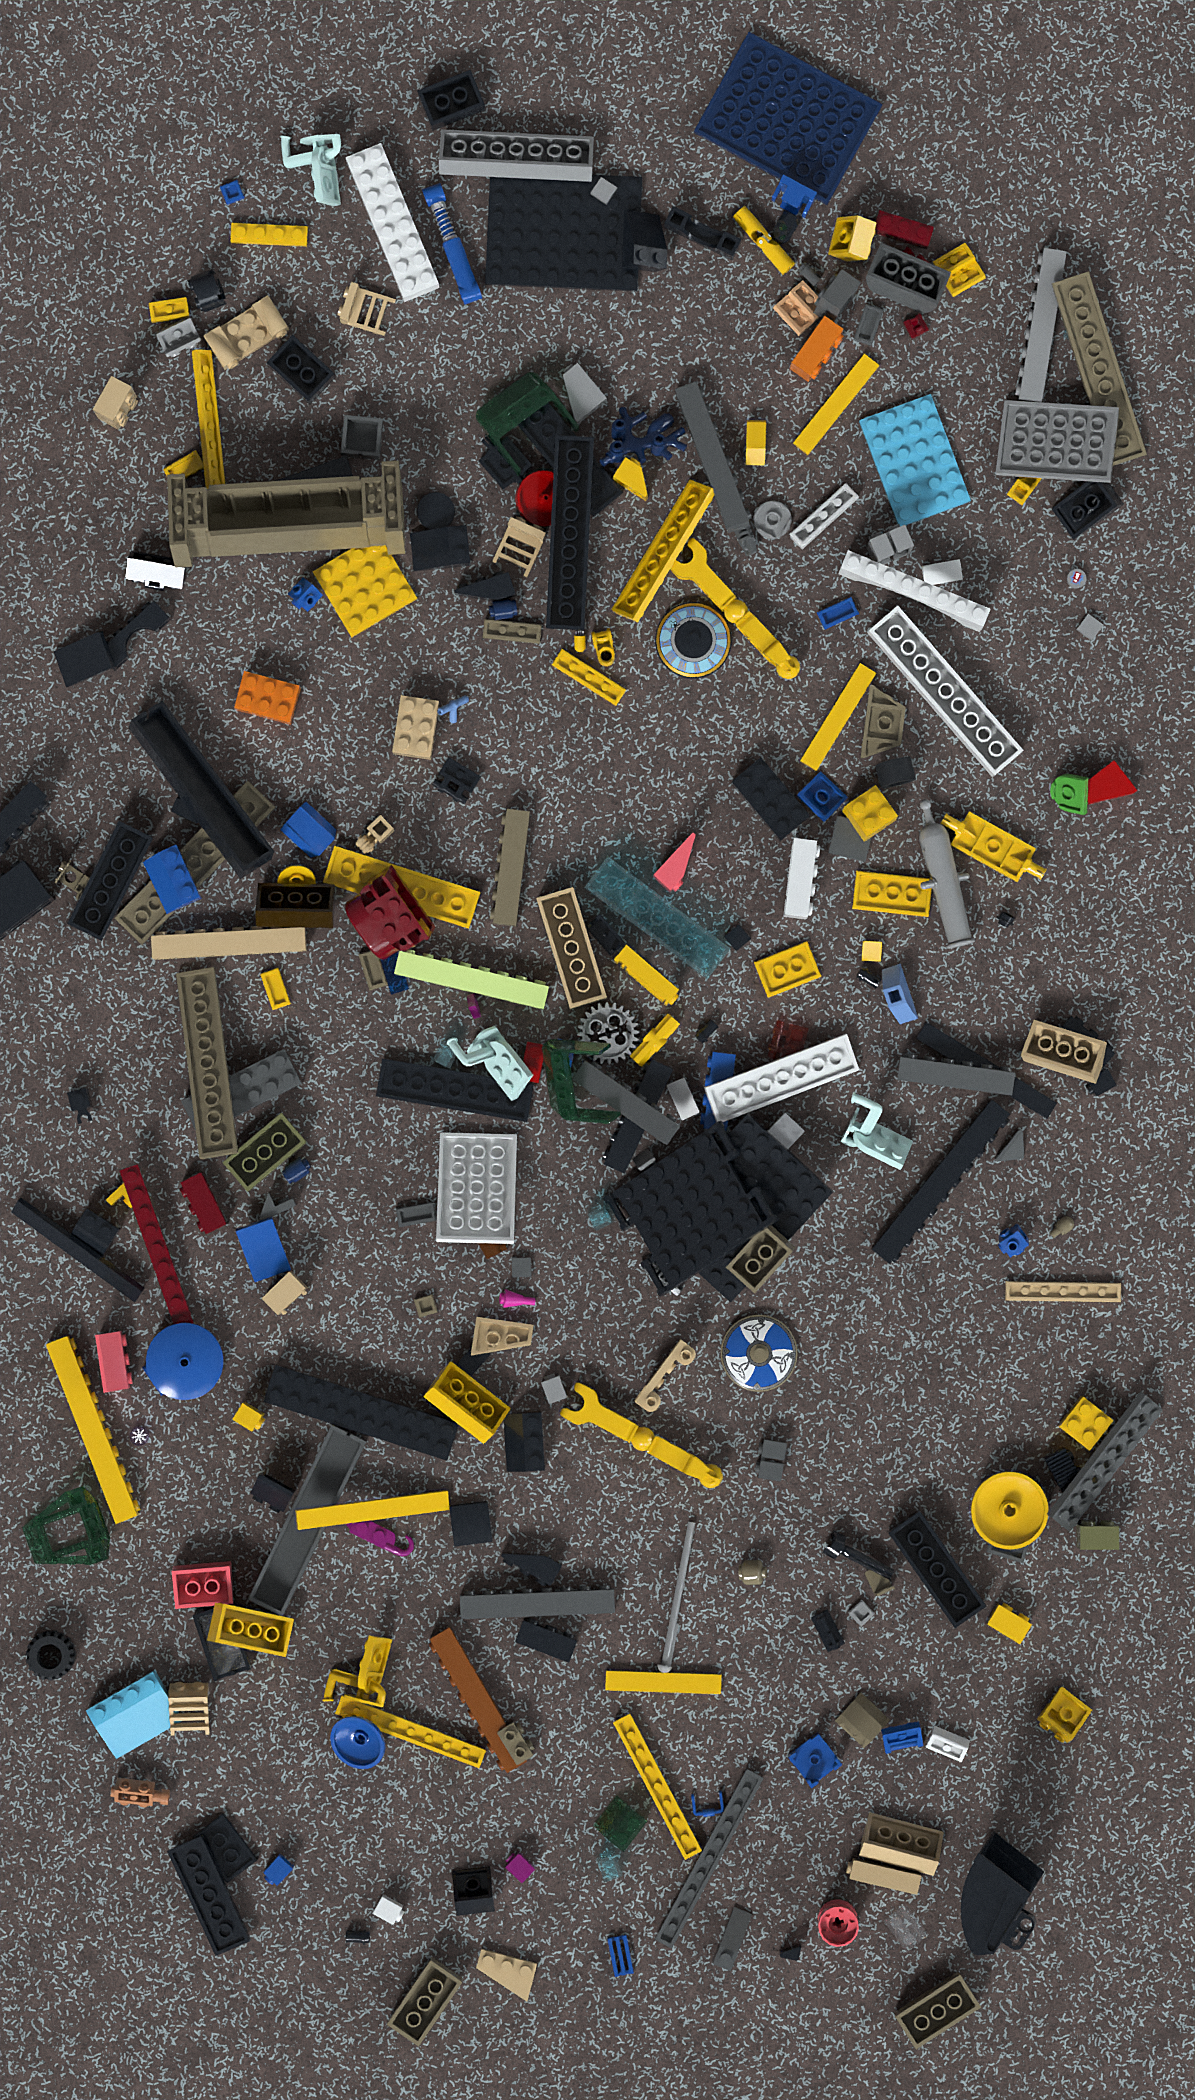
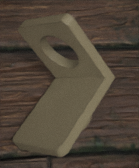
M871 1570L865 1572V1576L875 1596H880L895 1588L891 1585L889 1579Z

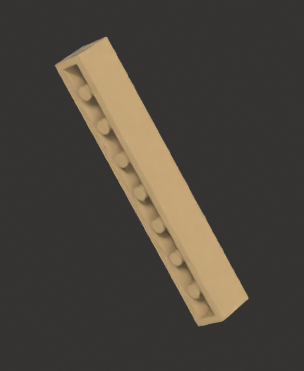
M253 926L251 930L245 931L244 927L232 928V931L225 932L224 928H217L209 933H205V929L194 930L192 934H186V930L175 931L174 935H167V932H156V936H151L153 960L307 951L306 928L271 927V929H263V927Z

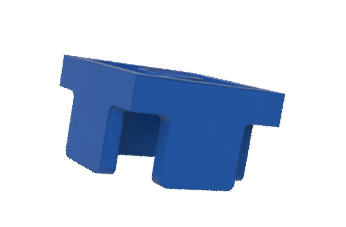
M783 175L772 196V201L775 202L782 191L784 194L781 198L780 208L793 215H797L802 204L805 203L807 205L802 213V217L806 218L816 200L817 192Z

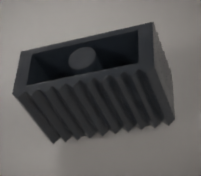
M1061 1447L1043 1457L1061 1492H1064L1081 1470L1079 1466L1075 1467L1072 1462L1075 1458L1071 1450Z

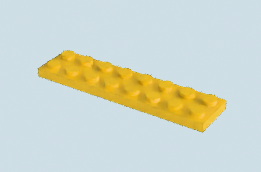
M693 480L688 481L611 610L638 623L659 586L663 583L668 571L672 568L679 553L683 550L697 523L702 518L709 503L713 500V488Z
M334 846L323 883L335 884V887L359 894L369 879L392 865L428 916L467 929L470 928L481 892Z

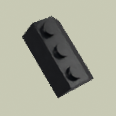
M542 1412L507 1414L504 1418L507 1472L545 1471Z

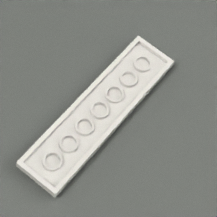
M843 1034L704 1087L716 1122H724L859 1070L849 1038L847 1034Z

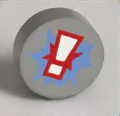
M1073 569L1067 575V583L1071 588H1081L1086 582V574L1080 569Z

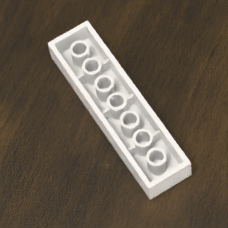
M379 143L346 157V162L404 302L438 289V280L382 144Z

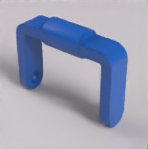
M719 1791L721 1809H702L703 1811H696L694 1794H691L693 1814L695 1816L703 1815V1817L715 1816L717 1813H722L724 1811L722 1791Z

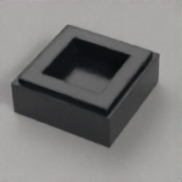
M737 925L724 936L735 951H738L751 940L740 925Z

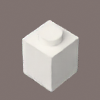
M383 1894L373 1914L393 1925L395 1921L399 1922L404 1914V1911H402L403 1905Z

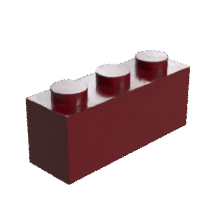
M879 210L875 234L927 249L934 227Z
M202 1172L180 1182L182 1187L179 1189L183 1197L188 1198L190 1202L188 1205L192 1215L196 1214L199 1220L196 1223L201 1233L209 1234L228 1224Z

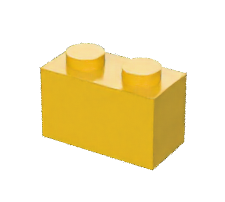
M243 1402L232 1420L252 1432L255 1429L261 1428L265 1421L262 1418L265 1413L247 1402Z
M1004 1602L1002 1605L997 1603L986 1624L1021 1644L1032 1626L1028 1622L1030 1618L1022 1613L1016 1615L1012 1612L1013 1608Z

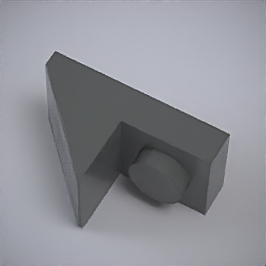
M268 1193L259 1219L263 1220L297 1206L294 1198L289 1200V1197L279 1200V1205L276 1206L271 1194Z

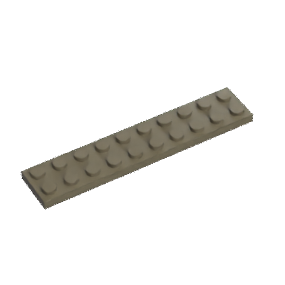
M1089 271L1052 283L1055 298L1090 406L1119 407L1113 466L1147 455Z
M249 781L233 795L256 827L276 808ZM203 828L180 850L197 888L226 860ZM150 881L115 919L143 945L175 911L166 914L154 885Z
M211 967L176 973L199 1158L206 1159L238 1153L215 968Z

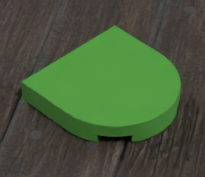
M1062 774L1057 777L1050 788L1052 799L1064 811L1085 815L1087 813L1088 778L1073 774Z

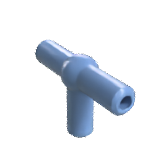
M464 695L456 700L449 701L448 704L438 708V714L443 715L449 712V721L456 723L457 708L469 702V698Z

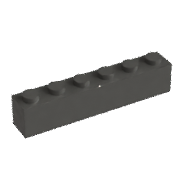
M905 1053V1056L900 1057L897 1080L1012 1096L1015 1071H1012V1067L1000 1066V1069L992 1068L993 1065L981 1063L980 1067L973 1066L974 1062L962 1061V1064L954 1063V1059L943 1058V1061H936L933 1056H924V1059L916 1058V1054Z
M584 1061L572 1080L659 1141L668 1145L680 1125L675 1123L677 1119L669 1113L666 1116L660 1112L662 1108L653 1102L649 1105L645 1102L647 1099L639 1092L636 1095L630 1091L632 1087L623 1081L621 1084L616 1082L617 1077L608 1071L606 1074L602 1072V1067L596 1062L592 1061L589 1063Z

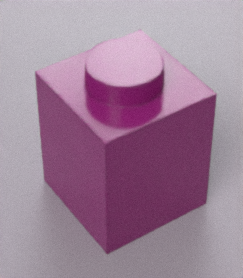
M519 1851L516 1854L513 1852L505 1860L507 1862L505 1868L521 1883L536 1868Z

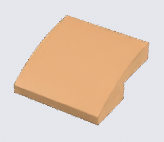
M803 280L773 307L798 336L819 318L813 313L817 307L814 303L818 296Z

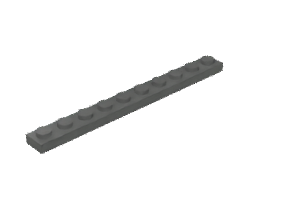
M746 1768L655 1937V1940L671 1949L673 1948L764 1777Z

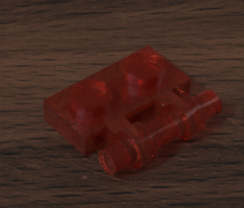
M777 1020L776 1026L772 1030L774 1034L771 1044L768 1045L769 1053L767 1057L775 1059L776 1052L782 1053V1058L803 1050L809 1028L790 1024L787 1031L783 1030L784 1022ZM781 1035L786 1036L784 1048L778 1046Z

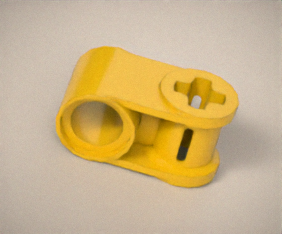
M610 628L597 633L591 632L599 663L605 667L612 665L615 660V653ZM605 652L610 653L612 656L608 661L601 659V655Z

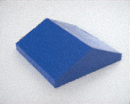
M821 771L797 794V797L823 822L848 798Z

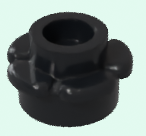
M1001 911L997 919H999L998 923L1008 928L1009 925H1014L1015 917Z

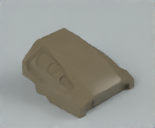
M860 1692L843 1713L835 1719V1722L865 1748L879 1734L881 1729L886 1726L890 1719Z

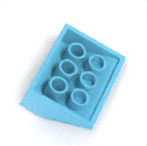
M155 1670L86 1710L93 1725L116 1759L170 1728L169 1694Z

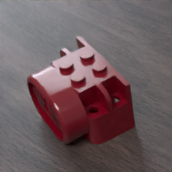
M392 865L369 879L361 892L345 904L346 914L351 924L371 952L379 959L384 960L399 950L406 951L411 947H415L422 940H428L435 929L433 922Z

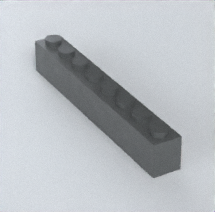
M697 381L676 388L675 395L709 485L713 488L714 498L727 533L749 526V519H752L749 509L744 508L742 503L745 501L742 491L737 490L736 484H738L735 473L731 474L729 468L732 466L730 458L723 453L725 446L722 438L718 439L716 432L719 430L716 422L711 421L710 414H712L709 403L705 404L703 397H705L703 387L698 386Z
M599 1585V1589H591V1586H579V1590H572V1587H560L559 1591H552V1587L541 1588V1591L533 1592V1588H523L522 1592H514V1589H503L502 1593H495V1590H483V1594H475V1591H464V1595H460L461 1619L615 1613L614 1588H610V1585Z

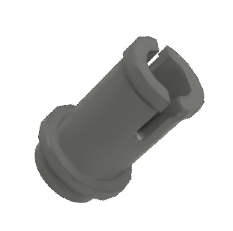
M804 262L798 269L799 275L802 274L812 286H815L822 277L810 267V263Z

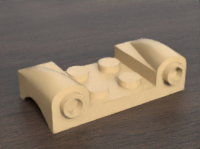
M267 295L254 303L245 312L221 327L219 325L203 336L224 370L234 368L239 364L240 360L275 338L280 339L285 336L289 327Z
M680 1339L636 1397L635 1402L648 1412L656 1411L661 1399L653 1389L656 1388L658 1390L665 1381L662 1377L666 1372L670 1374L676 1366L675 1360L682 1365H688L694 1361L696 1357L695 1350Z

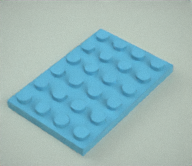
M931 394L859 420L897 524H900V526L909 525L971 501Z

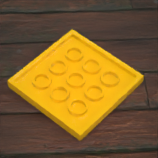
M386 545L351 548L313 571L351 638L417 600L416 595L392 555H388Z

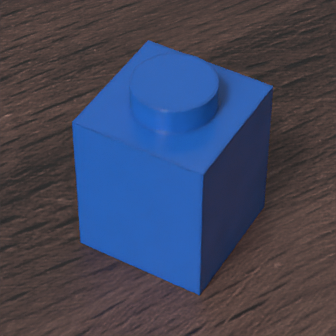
M279 1854L264 1870V1878L271 1885L275 1884L278 1886L293 1870L294 1866L283 1855Z

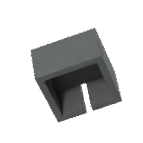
M843 269L838 275L835 273L832 276L828 286L823 288L814 303L817 307L813 313L821 319L826 316L835 322L850 303L861 283Z
M344 415L341 444L342 457L359 458V454H361L363 459L380 460L383 418Z

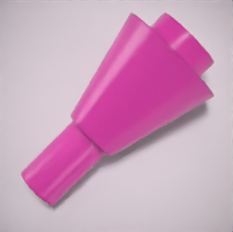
M504 1289V1292L500 1293L499 1304H502L503 1308L522 1304L535 1305V1298L523 1297V1295Z

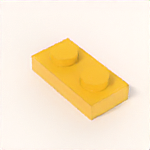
M186 297L149 303L152 323L183 319L190 316Z

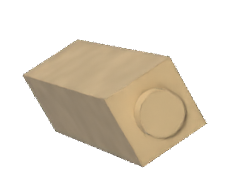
M852 1858V1862H848L846 1873L849 1874L848 1877L851 1880L918 1894L921 1881L920 1873L857 1858Z

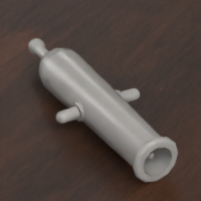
M923 799L920 802V807L924 812L925 826L919 832V842L930 880L922 882L920 887L922 889H933L948 940L946 947L947 949H952L976 941L971 936L960 887V881L968 880L970 876L968 873H957L949 834L942 824L934 821L930 810L931 802L928 799Z

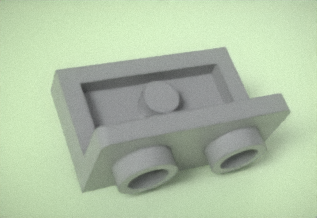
M190 316L155 332L167 357H175L181 353V350L187 347L188 349L194 348L201 341Z

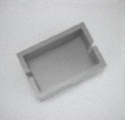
M896 524L890 527L887 533L883 534L880 531L873 534L866 548L871 560L885 565L891 562L890 556L897 560L910 554L914 544L906 525L900 526V524Z

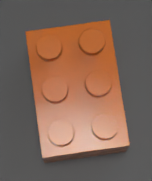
M824 316L791 362L790 370L808 382L811 378L815 380L822 367L820 365L828 362L832 356L833 347L837 349L844 337L842 335L843 328Z
M244 671L234 709L291 725L301 687Z

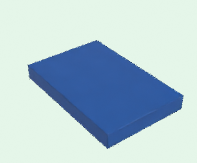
M272 1217L235 1229L254 1282L291 1270Z

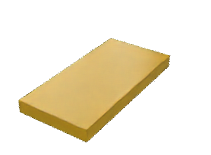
M856 871L852 909L929 917L932 888L922 889L920 884L929 881L930 878Z

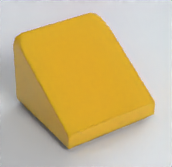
M863 941L861 961L881 962L882 942Z

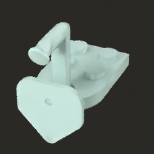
M340 134L314 135L302 138L300 143L313 146V151L291 156L290 152L291 137L281 135L284 166L295 168L312 164L313 170L311 175L315 185L314 197L316 202L331 206L341 205L334 159L341 149ZM333 143V148L329 149L325 146V144Z
M496 1026L480 1032L468 1048V1054H465L459 1046L457 1038L454 1037L447 1040V1045L450 1046L462 1064L472 1066L484 1062L489 1073L511 1101L518 1098L533 1076L532 1072L506 1042Z
M853 1092L851 1103H858L869 1108L870 1111L864 1122L859 1123L855 1119L860 1108H856L840 1142L851 1147H858L866 1154L901 1170L913 1141L877 1124L876 1122L883 1110L882 1106ZM849 1132L853 1133V1138L848 1136Z

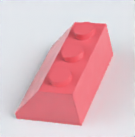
M122 1331L95 1335L103 1393L130 1388V1384H133L131 1372L128 1373L127 1365H130L129 1354H125L124 1346H127L126 1334L122 1335Z
M231 1561L173 1566L172 1581L175 1609L214 1606L215 1602L233 1604Z

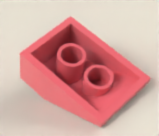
M694 833L682 843L653 875V878L668 892L672 890L676 892L684 883L682 879L695 839Z

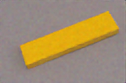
M561 649L552 663V666L617 706L626 692L625 688Z

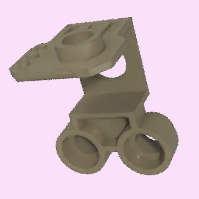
M68 860V862L63 861L58 868L60 872L54 882L57 883L59 880L77 893V900L88 877L69 865L71 860ZM69 871L76 874V880L72 883L65 880V874Z

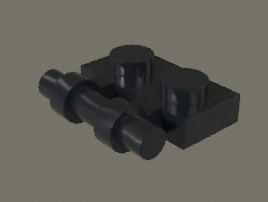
M448 757L439 772L440 775L445 777L444 780L441 782L435 779L432 785L438 788L437 791L443 794L444 792L451 796L455 802L459 801L465 805L468 798L462 795L464 790L472 793L481 776ZM450 781L460 786L457 791L448 786Z

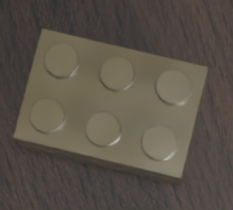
M771 1225L754 1236L726 1268L751 1291L756 1293L796 1247Z

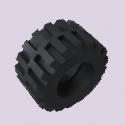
M48 1630L38 1634L27 1646L28 1649L25 1656H27L26 1664L29 1665L28 1669L34 1672L33 1675L36 1677H41L40 1679L42 1680L48 1679V1681L61 1678L71 1670L75 1663L76 1651H74V1643H71V1639L66 1637L64 1633H59L56 1630ZM53 1644L60 1649L62 1659L58 1665L50 1667L41 1661L40 1650L43 1646Z

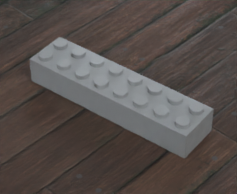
M441 129L439 174L592 182L594 137Z

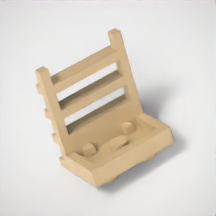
M351 282L350 287L346 286L344 292L345 303L340 305L338 311L341 323L385 336L386 332L379 330L387 302L395 304L396 299L361 289L359 284ZM369 295L372 296V300L364 325L357 322L365 296ZM376 299H382L383 303L375 328L368 327Z
M516 516L515 519L511 517L508 522V528L492 562L496 563L499 557L525 568L524 576L528 577L546 538V533L543 532L544 529L535 524L532 527L526 524V520ZM508 536L536 548L534 554L506 543ZM503 547L530 558L529 565L501 553Z
M176 1682L170 1684L168 1701L171 1736L175 1735V1731L205 1730V1735H209L208 1683ZM196 1710H204V1713H177V1714H174V1711H196ZM205 1720V1723H174V1721Z

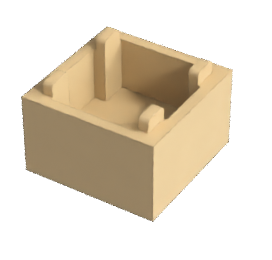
M289 1271L262 1300L277 1315L281 1313L284 1315L287 1313L285 1309L298 1296L307 1294L305 1290L308 1287L292 1271Z

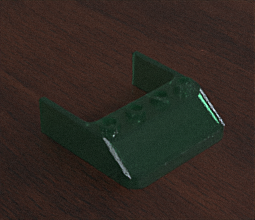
M528 372L481 406L476 412V421L517 476L521 474V469L503 447L500 439L545 404L552 401L575 432L579 431V425L551 388L534 372Z
M550 1039L543 1044L542 1053L550 1106L563 1119L610 1124L621 1116V1113L618 1111L576 1108L569 1061L570 1053L601 1055L611 1047V1043Z

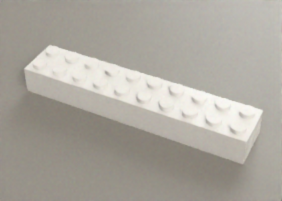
M899 606L895 607L868 631L869 636L992 777L1024 751Z

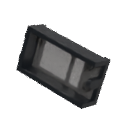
M207 1606L196 1609V1613L192 1616L214 1682L244 1670H251L252 1666L245 1648L207 1641L214 1607L207 1609Z

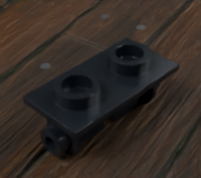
M828 1609L811 1617L827 1652L836 1650L845 1644Z

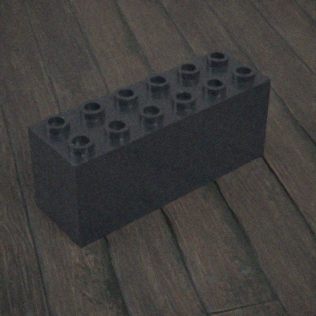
M18 860L10 866L11 870L7 873H0V941L55 900L30 865L24 860L22 862Z

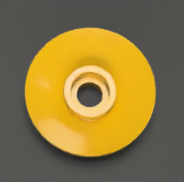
M291 865L280 872L277 883L316 884V878L307 867Z

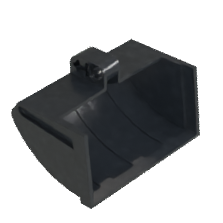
M994 1831L974 1859V1863L966 1877L961 1897V1923L964 1936L971 1952L978 1956L994 1954L1002 1943L1013 1950H1019L1024 1946L1037 1923L1036 1917L1024 1908L1029 1896L1045 1872ZM1029 1919L1032 1926L1025 1927L1022 1924V1920ZM1019 1931H1021L1023 1934L1021 1935L1019 1941L1015 1943L1014 1938L1018 1935Z

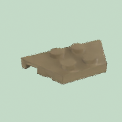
M874 685L869 687L860 758H866L901 746L906 707L877 689Z

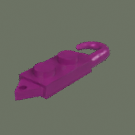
M372 1521L346 1524L350 1533L397 1556H407L414 1549V1541L410 1536L405 1535L409 1542L408 1548L405 1550L394 1546L395 1534L391 1530Z

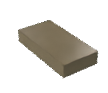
M371 950L358 954L369 991L387 986L388 983L380 959Z

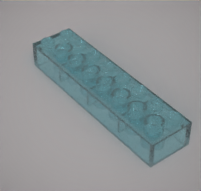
M608 856L585 886L587 891L706 980L709 979L731 949Z

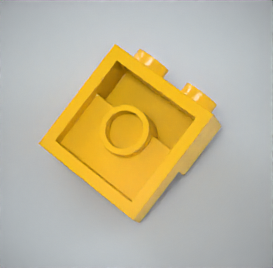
M1060 1687L1037 1720L1040 1721L1039 1725L1046 1731L1050 1729L1054 1732V1737L1058 1741L1068 1743L1075 1737L1092 1712V1709L1064 1687Z

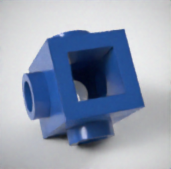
M304 577L288 593L293 599L291 603L299 610L302 607L307 612L323 596Z
M1016 1224L1010 1229H1004L1000 1233L998 1246L1004 1254L1007 1253L1011 1258L1014 1255L1021 1254L1029 1246V1238L1021 1227Z

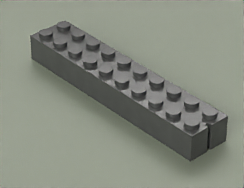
M334 1424L331 1425L248 1598L249 1601L281 1616L285 1614L326 1528L324 1526L298 1530L295 1510L337 1504L367 1442L366 1439L353 1433L348 1436L347 1430Z

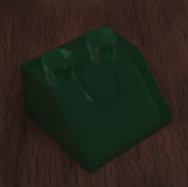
M616 1795L593 1826L624 1852L647 1823V1818Z

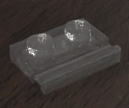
M903 1904L883 1919L906 1952L929 1935L906 1904Z

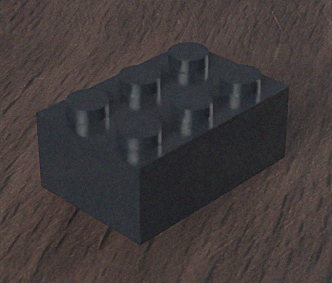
M471 70L417 91L432 131L485 110V104Z
M294 335L267 361L268 367L309 405L336 378L335 373Z

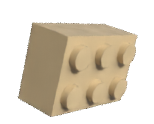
M111 376L93 411L98 419L119 430L121 426L124 427L129 418L127 414L130 409L134 410L138 402L136 400L137 396L131 386Z
M401 695L392 750L393 754L431 760L439 701Z

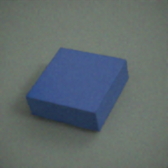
M238 180L220 186L227 205L244 199Z

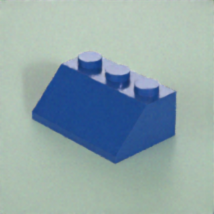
M177 845L158 852L143 862L166 914L202 899Z

